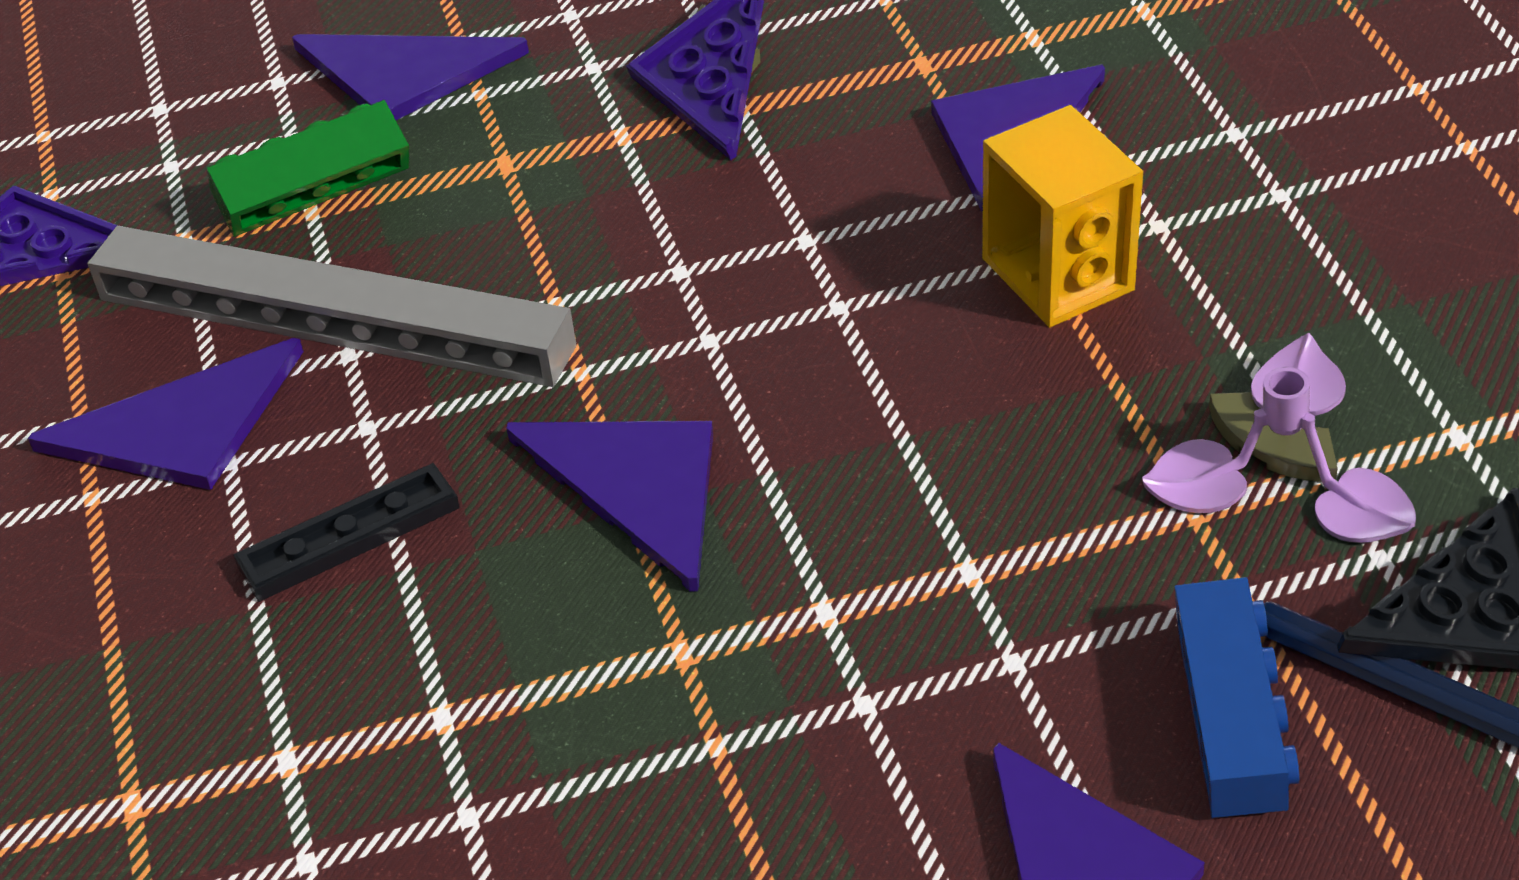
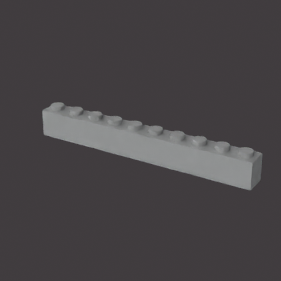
M118 225L87 263L99 297L103 301L549 387L555 386L577 346L571 309L567 307Z

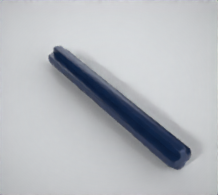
M1272 601L1264 603L1268 635L1264 637L1519 748L1518 707L1406 659L1338 653L1337 644L1343 632Z

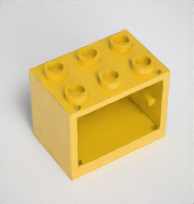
M1072 105L983 140L982 259L1049 328L1134 291L1143 170Z

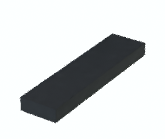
M431 463L233 554L237 568L257 601L260 602L459 509L458 497L436 465Z

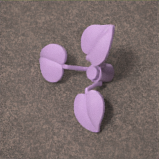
M1310 333L1301 336L1277 352L1254 376L1251 384V395L1255 404L1261 409L1254 411L1253 425L1238 457L1232 459L1229 449L1215 441L1205 439L1190 440L1168 450L1160 457L1152 470L1142 477L1144 487L1158 500L1168 506L1193 513L1221 511L1234 505L1245 495L1247 481L1238 470L1243 469L1247 465L1265 425H1268L1273 432L1280 435H1292L1304 429L1322 484L1329 490L1321 494L1315 503V516L1319 525L1327 533L1343 541L1366 543L1404 534L1412 527H1415L1416 513L1412 502L1399 485L1386 475L1372 469L1353 468L1346 471L1338 482L1331 476L1315 429V416L1327 413L1341 403L1345 396L1346 384L1339 368L1322 352Z

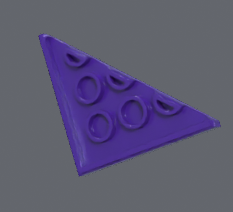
M713 0L626 65L631 78L730 160L737 156L764 0Z
M297 34L292 37L295 50L359 105H372L385 100L395 120L529 53L527 40L523 37Z
M1103 64L931 100V114L982 214L983 140L1069 105H1072L1080 113L1088 103L1089 95L1095 87L1101 86L1104 82L1105 68Z
M12 186L0 196V286L89 268L87 263L117 225L20 187Z
M297 338L282 341L31 433L28 437L29 443L34 452L211 490L302 355L301 341Z
M712 421L507 422L508 438L514 446L524 448L534 457L535 463L561 485L567 484L582 497V502L609 525L615 524L631 537L632 544L660 567L665 565L682 580V585L686 589L698 591L713 443Z
M998 743L994 747L993 763L995 771H997L1002 794V805L1010 842L1013 845L1019 880H1200L1202 878L1205 862L1004 745Z

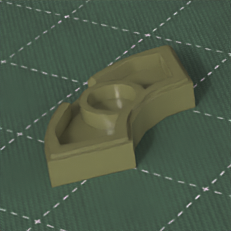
M1251 392L1210 394L1209 409L1217 429L1235 450L1241 452L1254 422V411L1261 408L1255 404ZM1268 425L1263 427L1251 454L1252 456L1266 462V469L1301 480L1322 482L1304 429L1292 435H1280L1273 432ZM1315 427L1330 474L1336 480L1338 467L1329 428Z

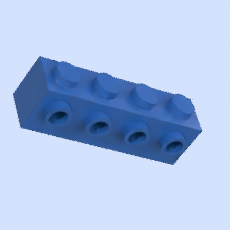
M1247 577L1175 585L1176 623L1211 817L1218 818L1289 810V784H1299V765L1295 746H1283L1281 733H1287L1289 730L1288 715L1284 696H1273L1270 684L1278 683V672L1273 647L1262 648L1260 637L1268 635L1263 600L1252 601Z

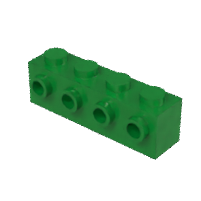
M385 100L372 105L361 104L351 109L346 115L330 121H316L299 133L286 138H272L252 151L241 155H227L219 159L214 165L207 167L210 191L233 237H236L409 169V144Z

